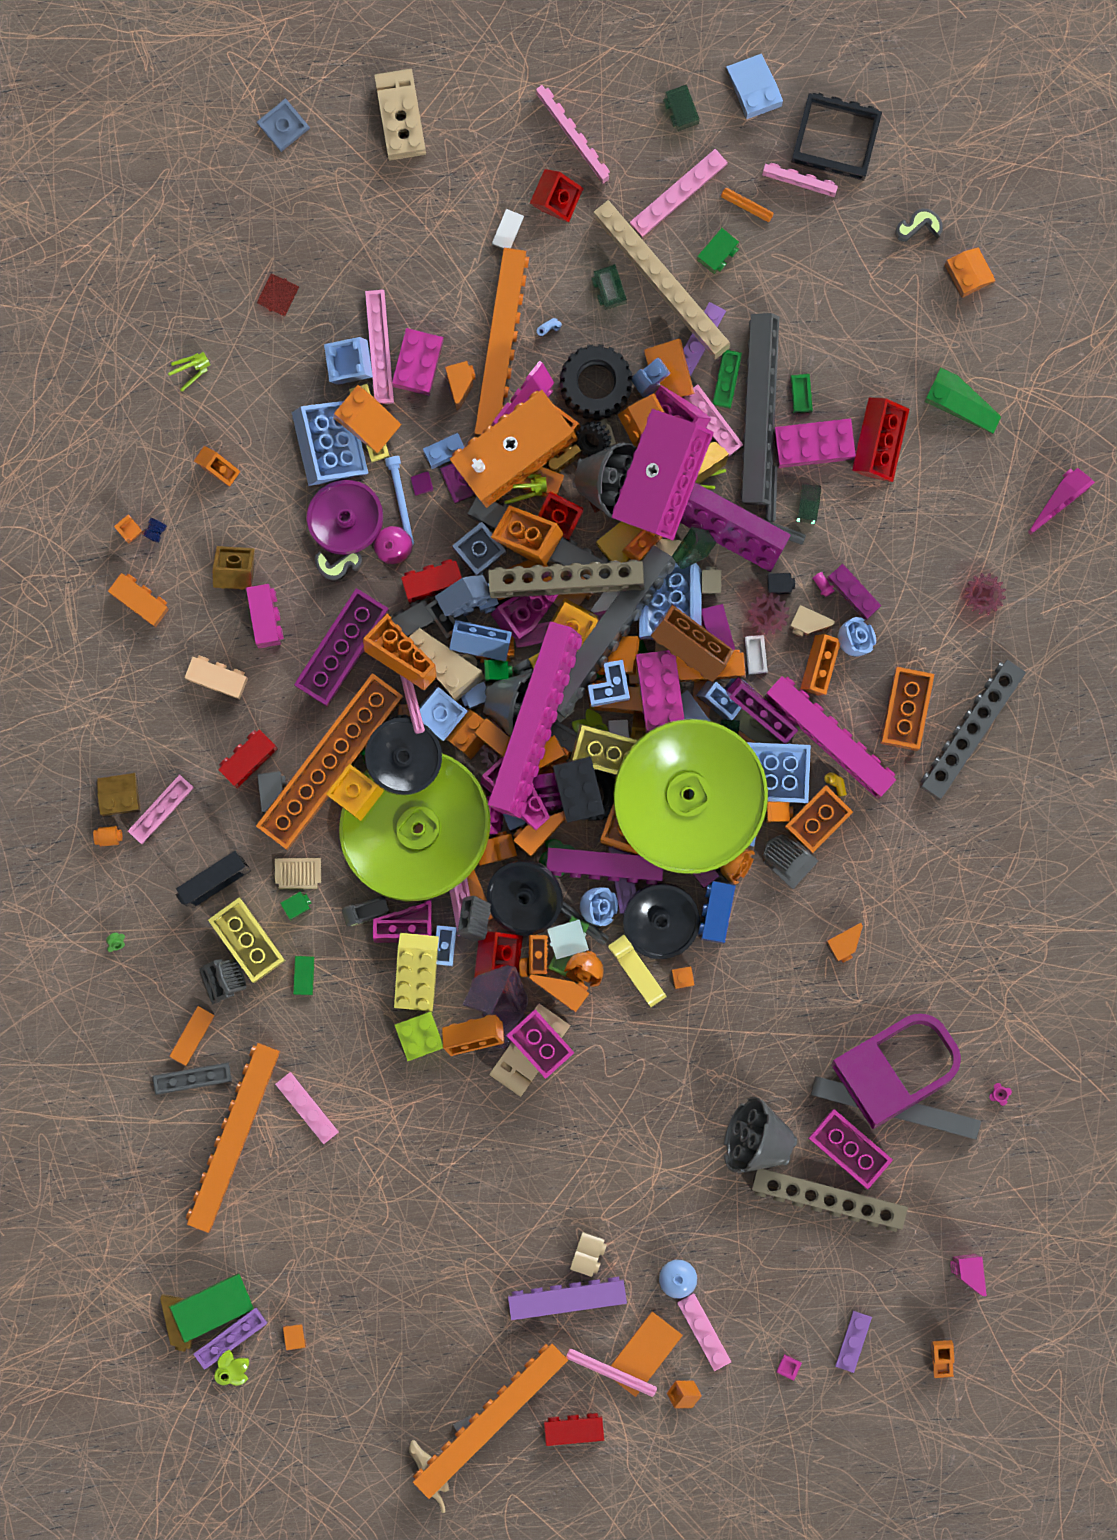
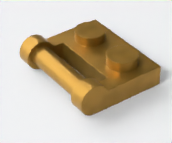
M570 445L562 451V456L550 459L549 470L557 473L561 472L581 457L580 448L577 445L574 447Z

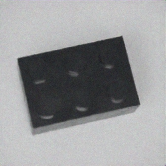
M590 756L552 765L566 823L605 814Z

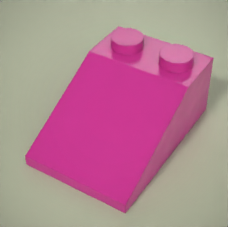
M660 385L656 391L655 396L664 413L698 424L704 428L707 427L711 418L701 409L664 386Z

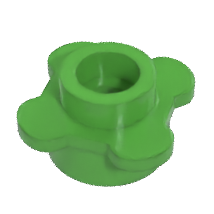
M112 933L107 937L108 952L119 950L125 946L123 942L124 934Z

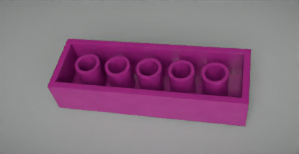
M697 483L694 484L680 521L681 524L769 572L772 571L791 534Z
M356 588L294 686L328 707L364 652L363 638L389 613V609Z

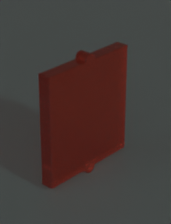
M271 273L257 304L269 309L270 312L274 311L285 317L299 286L288 282L286 278L282 279Z

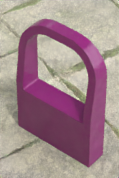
M913 1014L833 1060L831 1067L871 1128L875 1129L949 1084L959 1070L961 1055L957 1044L938 1019L927 1014ZM922 1024L929 1026L938 1034L951 1055L952 1064L950 1071L946 1075L910 1095L878 1045L909 1026Z

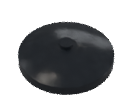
M396 718L383 723L372 733L365 748V765L369 776L381 789L395 795H411L424 790L437 777L442 763V750L436 735L428 726L423 724L424 732L416 734L410 718Z
M516 860L505 864L492 876L487 888V902L491 904L490 912L500 926L511 933L529 936L540 934L554 924L562 910L563 894L558 880L546 867L534 861Z
M668 883L651 884L637 891L628 901L622 920L625 936L633 948L640 954L653 959H668L683 953L694 942L700 927L699 911L693 898L682 888Z

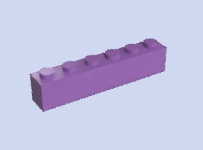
M618 1276L608 1278V1282L600 1283V1279L588 1281L589 1284L587 1285L575 1282L570 1283V1287L562 1288V1285L550 1286V1290L543 1291L542 1287L531 1289V1293L524 1294L523 1290L513 1291L512 1295L508 1296L511 1320L627 1304L624 1280H619Z

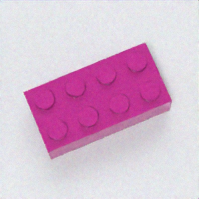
M851 419L780 426L774 429L778 468L854 460L856 456Z
M669 650L636 654L646 733L663 724L684 719L676 656L672 655Z
M832 1109L808 1137L812 1143L866 1189L871 1187L893 1161L892 1158L835 1109Z

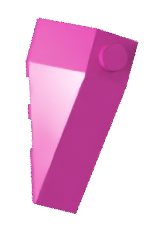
M541 361L537 363L525 378V382L521 386L522 390L518 388L510 400L511 403H507L492 422V426L498 423V419L504 414L509 415L513 412V408L517 404L525 403L529 400V396L533 392L543 390L548 398L552 395L554 381Z
M503 757L482 775L481 783L491 793L503 762ZM533 785L532 793L527 797L526 810L521 815V819L534 830H537L550 816Z

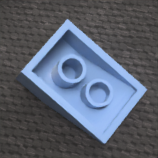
M762 54L726 67L746 120L782 107L783 100Z

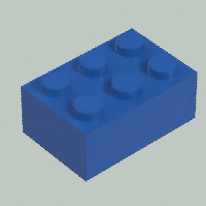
M712 881L711 885L707 886L705 897H708V902L703 905L701 914L705 918L704 923H700L698 935H701V940L725 943L736 885Z

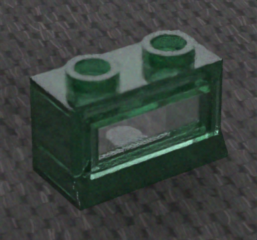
M616 264L593 272L594 276L591 277L594 288L598 287L599 295H597L600 306L603 305L604 309L607 310L627 303Z

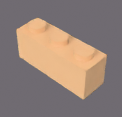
M198 655V658L192 657L185 675L186 680L240 700L248 680L244 676L245 672L238 669L230 671L226 669V665L216 662L215 665L208 662V658Z

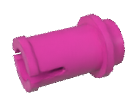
M823 572L818 573L812 578L821 590V595L827 597L834 592V586L830 585Z

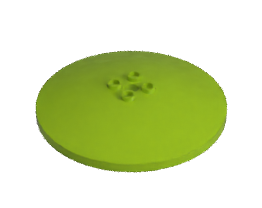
M676 720L656 727L646 733L628 751L619 767L614 784V810L624 837L632 848L648 862L662 869L677 873L707 872L734 860L745 851L756 837L767 809L768 788L766 776L756 753L743 738L732 730L707 720ZM686 789L693 791V796L690 799L683 797Z
M442 753L439 773L434 781L424 790L411 795H395L384 790L361 821L342 808L339 826L342 851L354 874L375 892L388 898L402 901L427 900L455 888L475 869L482 858L489 839L490 809L485 792L475 776L459 761ZM366 770L363 774L367 776L369 779H371ZM418 824H422V832L415 833V826Z

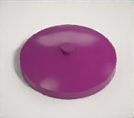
M353 480L335 481L323 487L315 494L307 511L308 529L315 542L331 553L342 555L359 552L372 544L381 531L384 518L382 505L375 492L365 484Z

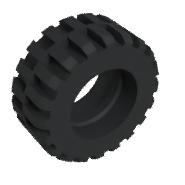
M591 344L587 345L586 348L581 347L577 349L576 353H572L568 360L564 362L560 374L561 395L568 408H572L573 412L577 415H583V418L588 419L590 417L594 418V420H600L602 417L609 418L612 414H617L626 405L632 390V372L630 371L629 364L623 359V355L620 352L616 353L614 348L610 346L605 348L602 344H598V346ZM589 366H602L612 373L614 387L608 396L601 399H592L586 397L580 391L578 386L579 375Z

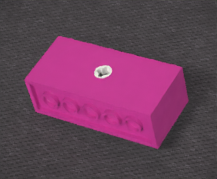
M652 409L647 417L645 429L640 436L638 448L634 452L632 464L627 471L626 480L620 489L617 504L613 508L612 518L674 540L714 432L698 424Z

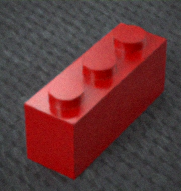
M587 1413V1417L579 1418L578 1414L567 1415V1419H559V1416L548 1417V1421H544L546 1446L604 1441L602 1416H598V1413Z

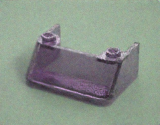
M510 965L491 970L473 978L471 988L463 1002L465 1007L482 1011L483 1017L486 1015H496L503 1022L504 1043L495 1045V1047L505 1050L511 1041L506 1035L519 1024L528 1004V997L516 967Z

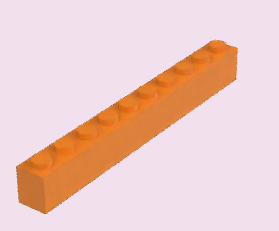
M503 249L474 433L475 437L481 436L483 430L492 425L494 419L505 406L503 405L504 398H508L509 387H506L507 379H511L512 368H509V363L514 360L515 350L512 349V344L517 342L518 331H515V325L520 323L521 313L518 312V306L523 303L524 294L520 293L521 287H525L527 276L523 274L524 268H528L530 258L526 257V251Z
M257 1043V1046L253 1045L249 1054L252 1057L250 1064L246 1063L242 1072L245 1077L243 1082L239 1081L235 1090L238 1095L236 1100L232 1099L228 1108L231 1113L229 1118H225L222 1123L221 1129H224L222 1136H218L215 1141L214 1147H217L215 1154H211L208 1159V1172L203 1173L200 1180L202 1187L200 1191H196L193 1198L195 1205L187 1213V1225L210 1233L281 1051L261 1043Z
M552 1343L549 1346L545 1344L538 1351L540 1355L536 1359L533 1357L529 1359L524 1365L526 1369L522 1373L516 1372L510 1379L512 1383L508 1387L502 1386L497 1391L499 1396L494 1401L489 1399L482 1406L484 1410L480 1414L475 1413L468 1420L470 1424L466 1428L462 1426L454 1434L456 1438L452 1442L448 1440L440 1448L442 1452L438 1456L434 1454L426 1462L428 1466L424 1470L420 1468L412 1476L414 1478L412 1481L414 1485L428 1499L568 1361Z

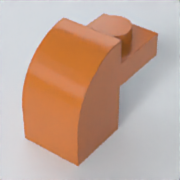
M952 1340L932 1341L931 1355L934 1378L954 1377V1345Z

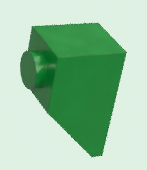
M484 660L486 683H495L496 681L512 677V665L508 666V661Z

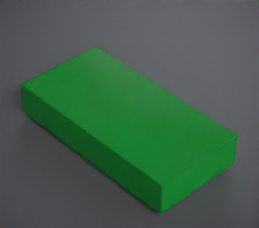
M810 374L791 375L793 414L813 412Z
M295 956L294 995H313L315 957Z

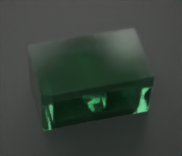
M687 84L665 92L663 103L666 110H670L672 116H669L672 126H676L677 131L699 124L700 118Z

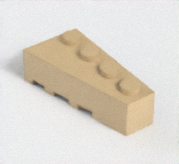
M421 628L409 636L414 641L416 647L421 649L436 665V679L455 701L459 700L485 678L481 670L454 651L449 650L448 647Z

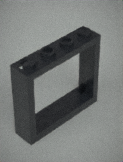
M809 93L791 162L864 181L882 111L874 108V106H868V108L860 106V103L854 101L849 103L843 102L838 97H824L822 93ZM811 105L874 120L862 168L800 152Z
M233 851L177 887L178 893L175 895L181 904L195 908L251 872V869L242 855L237 851Z

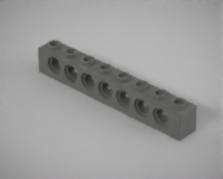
M1009 660L999 663L995 669L997 674L994 679L989 678L984 685L986 690L983 695L979 693L973 703L976 705L973 710L968 709L963 719L965 722L963 725H958L953 731L952 735L955 736L953 740L945 743L941 749L944 753L940 758L938 756L931 764L933 769L930 774L926 772L920 782L923 784L920 788L936 799H942L1026 674L1024 670ZM1000 677L1007 678V686L1004 687L999 684ZM991 692L995 693L998 697L997 702H991L988 699V694ZM979 708L987 711L986 718L978 716L977 711ZM968 724L976 726L975 734H970L967 731ZM957 740H963L966 743L964 750L957 748ZM949 755L955 758L953 766L948 765L945 761ZM937 771H941L945 776L941 782L935 779Z

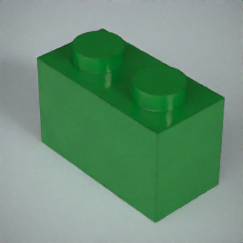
M721 228L697 256V261L713 274L717 271L721 272L727 265L725 261L729 257L733 258L739 251V248H737L739 241Z

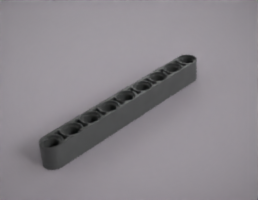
M815 1076L811 1095L858 1108L843 1083ZM915 1104L894 1117L976 1140L982 1122L921 1104Z

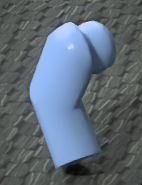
M552 318L537 328V334L543 336L551 329L559 331L562 323L558 319Z

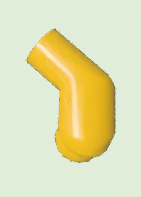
M832 772L824 776V781L836 788L838 797L847 795L844 779L841 776Z

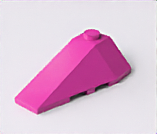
M1079 468L1074 471L1069 469L1062 475L1064 479L1060 482L1028 533L1031 535L1087 491L1095 483L1093 479Z
M558 595L512 597L498 606L491 615L501 630L512 632L511 636L518 640L537 626Z

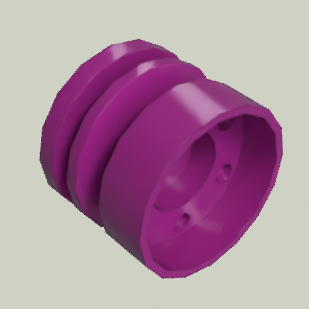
M540 774L534 777L532 783L535 790L539 791L538 796L541 798L546 810H561L562 807L554 774Z

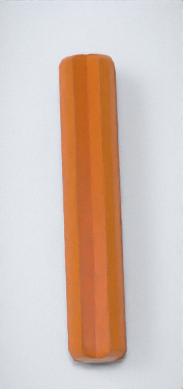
M725 188L721 194V197L767 222H770L774 215L772 211L728 188Z

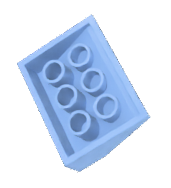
M344 401L301 406L292 412L308 486L326 484L368 474L361 440L333 419L335 411Z
M694 560L675 563L672 573L665 577L662 587L655 591L652 601L645 605L639 617L640 639L654 640L651 634L671 605H674L701 625L702 570Z
M747 742L756 753L764 769L768 788V801L808 803L811 745Z

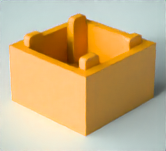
M564 598L551 622L572 627L582 636L583 644L596 626L598 615Z
M349 764L326 795L361 821L384 790Z

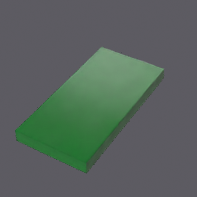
M237 1273L169 1306L182 1341L186 1343L253 1310L254 1307L242 1278Z

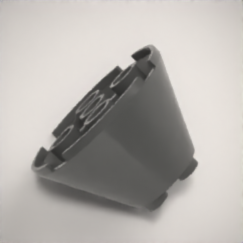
M618 443L587 458L579 459L577 462L575 478L572 482L573 487L610 518H612L613 508L617 504L620 489L624 485L627 471L632 464L633 455L637 447L630 443Z
M533 671L496 681L492 686L486 687L483 712L510 738Z
M757 1097L747 1098L748 1102L745 1104L741 1103L734 1112L726 1130L724 1145L727 1146V1155H724L726 1166L735 1173L781 1165L786 1166L790 1161L793 1148L797 1145V1137L794 1136L793 1131L762 1099Z

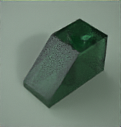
M802 484L796 521L810 524L816 523L821 486Z
M691 527L672 557L680 569H684L706 558L717 542L708 530Z

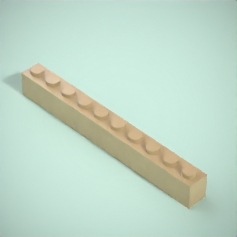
M607 200L594 211V218L711 356L717 359L728 350L730 342L611 202Z

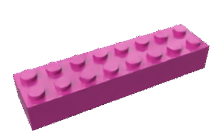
M781 676L764 697L800 727L810 739L875 798L879 799L896 781L894 772L888 767L884 769L880 765L881 761L873 754L870 756L866 752L867 748L859 741L857 743L851 739L852 734L845 728L841 730L837 726L838 722L832 716L827 717L823 713L824 709L819 704L810 702L808 700L810 698L809 695L803 690L798 691L794 687L795 683L789 677L784 678Z

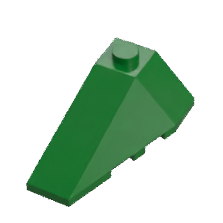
M940 367L924 402L994 434L1002 416L958 375Z

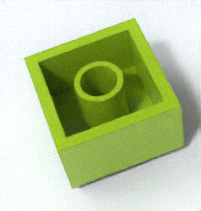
M432 1012L395 1024L407 1061L443 1049V1042Z

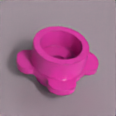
M996 1083L993 1093L989 1095L991 1101H997L1000 1105L1004 1106L1007 1104V1099L1012 1091L1010 1088L1002 1087L1000 1083Z

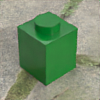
M298 892L280 904L288 918L293 920L310 910L309 905L312 902L307 894L303 895L302 892Z

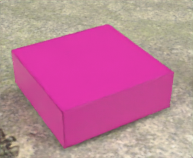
M784 1354L776 1372L794 1381L802 1362Z

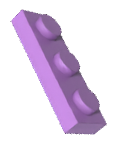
M856 1311L852 1312L835 1367L854 1373L872 1319L871 1316Z

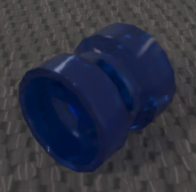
M150 517L148 527L144 529L142 535L159 543L161 534L166 530L167 525Z

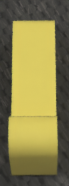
M622 935L608 945L610 951L650 1007H653L667 997L625 935Z

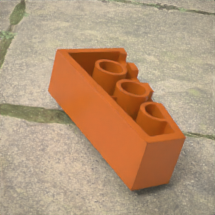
M388 614L363 638L364 652L421 689L425 690L435 680L436 665L421 649L416 647L414 641L402 632L401 627L395 624Z

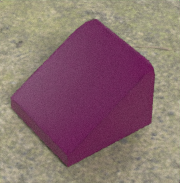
M429 471L411 477L415 496L434 491Z

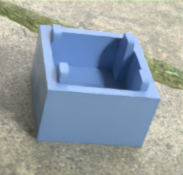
M357 337L324 344L329 382L338 385L373 377L368 341L366 339Z
M436 686L419 706L423 724L428 726L441 741L447 738L468 712Z

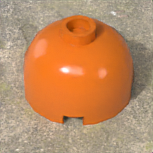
M746 848L734 860L719 867L723 877L733 884H738L739 881L737 879L740 876L744 878L748 873L754 860L751 858V854L755 855V852Z
M580 952L574 954L568 960L564 972L568 971L566 976L577 983L580 981L584 984L585 981L590 983L591 987L599 986L604 974L603 964L594 952Z

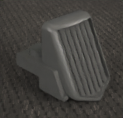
M789 833L787 835L781 834L767 841L763 853L764 860L762 861L792 889L798 885L818 862Z
M235 958L222 961V959L215 960L199 968L212 1004L234 996V993L242 991L247 987L244 973Z

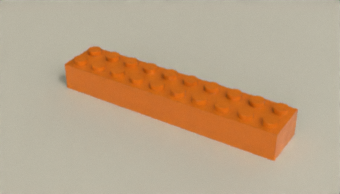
M372 673L256 827L286 850H289L328 799L326 793L349 764L354 765L360 757V753L365 749L372 733L389 719L404 697Z

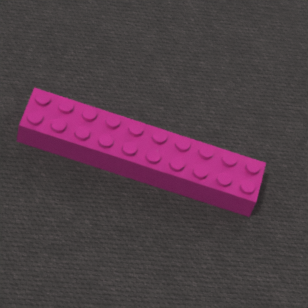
M551 621L549 623L488 803L490 807L500 813L521 818V815L526 810V800L532 793V782L534 777L538 775V765L540 759L544 757L546 741L551 737L550 729L552 723L557 719L558 705L563 701V691L569 683V673L575 665L576 652L582 645V636L572 627Z

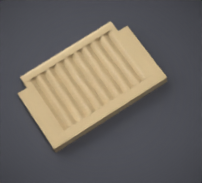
M321 858L275 859V884H279V889H317V883H321Z

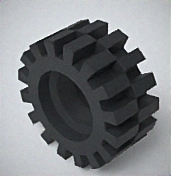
M588 421L576 432L578 440L574 444L583 451V456L588 454L589 457L609 448L610 440L612 439L611 435L608 436L610 431L609 429L605 431L606 426L603 425L601 427V422L595 424V421L590 423ZM587 434L595 435L599 440V444L592 445L587 440Z

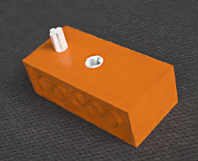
M543 390L533 392L529 396V400L525 403L517 404L513 408V412L509 415L504 414L501 416L497 424L485 428L481 436L472 438L468 441V445L465 448L456 450L450 458L451 462L486 508L512 490L514 484H520L548 463L551 458L556 457L565 448L578 440L574 431Z

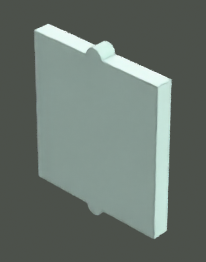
M580 919L547 929L551 940L550 946L553 947L556 959L589 950L585 938L586 933L583 932Z

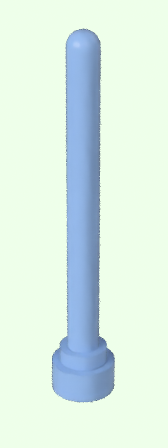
M400 456L389 457L385 459V464L391 470L402 526L410 535L414 545L398 470L400 468L399 464H401Z

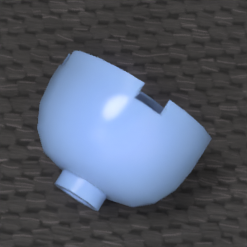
M852 618L846 621L839 629L838 639L840 647L850 656L859 657L871 652L873 645L876 644L875 632L870 624L866 625L863 622V618Z
M604 887L588 890L580 901L581 915L587 922L593 925L606 926L614 920L612 919L613 915L617 914L618 901L615 893Z
M672 1260L662 1267L659 1273V1284L666 1295L681 1299L689 1296L694 1291L697 1285V1274L690 1263L684 1260Z

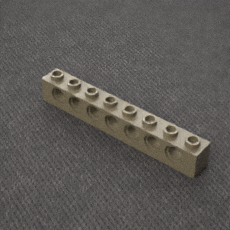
M629 560L622 563L610 561L604 564L591 562L587 565L572 563L569 566L553 564L551 567L534 565L532 568L515 566L512 569L496 567L493 570H489V593L491 598L645 590L643 561ZM623 572L629 573L625 578L619 576ZM604 573L610 574L606 579L600 577ZM585 574L591 576L587 580L581 579V577ZM566 575L571 576V579L568 581L562 580ZM547 576L552 577V580L549 582L543 581V578ZM528 577L533 579L530 583L523 582ZM506 579L514 580L511 584L504 583Z
M766 1169L756 1170L751 1190L755 1191L754 1195L766 1198V1194L774 1196L773 1200L785 1202V1199L793 1201L792 1205L803 1207L804 1204L810 1205V1210L822 1212V1209L829 1210V1215L841 1217V1214L848 1215V1220L859 1222L860 1219L867 1220V1225L878 1227L879 1224L886 1225V1230L897 1232V1229H903L908 1207ZM770 1180H775L778 1183V1188L775 1191H770L767 1187ZM789 1185H794L797 1189L796 1194L793 1196H789L786 1193V1188ZM808 1190L815 1192V1198L812 1201H808L805 1198V1193ZM826 1195H832L834 1198V1203L830 1206L824 1204V1197ZM845 1200H851L853 1203V1207L849 1211H845L842 1207ZM864 1205H870L871 1213L867 1216H864L861 1212V1208ZM886 1209L890 1212V1218L883 1221L880 1218V1213Z

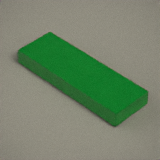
M726 350L722 354L712 403L714 406L731 409L742 356L741 352Z

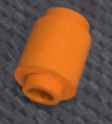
M118 826L99 827L98 830L93 831L95 845H100V847L119 845V842L123 839L122 830L118 829Z

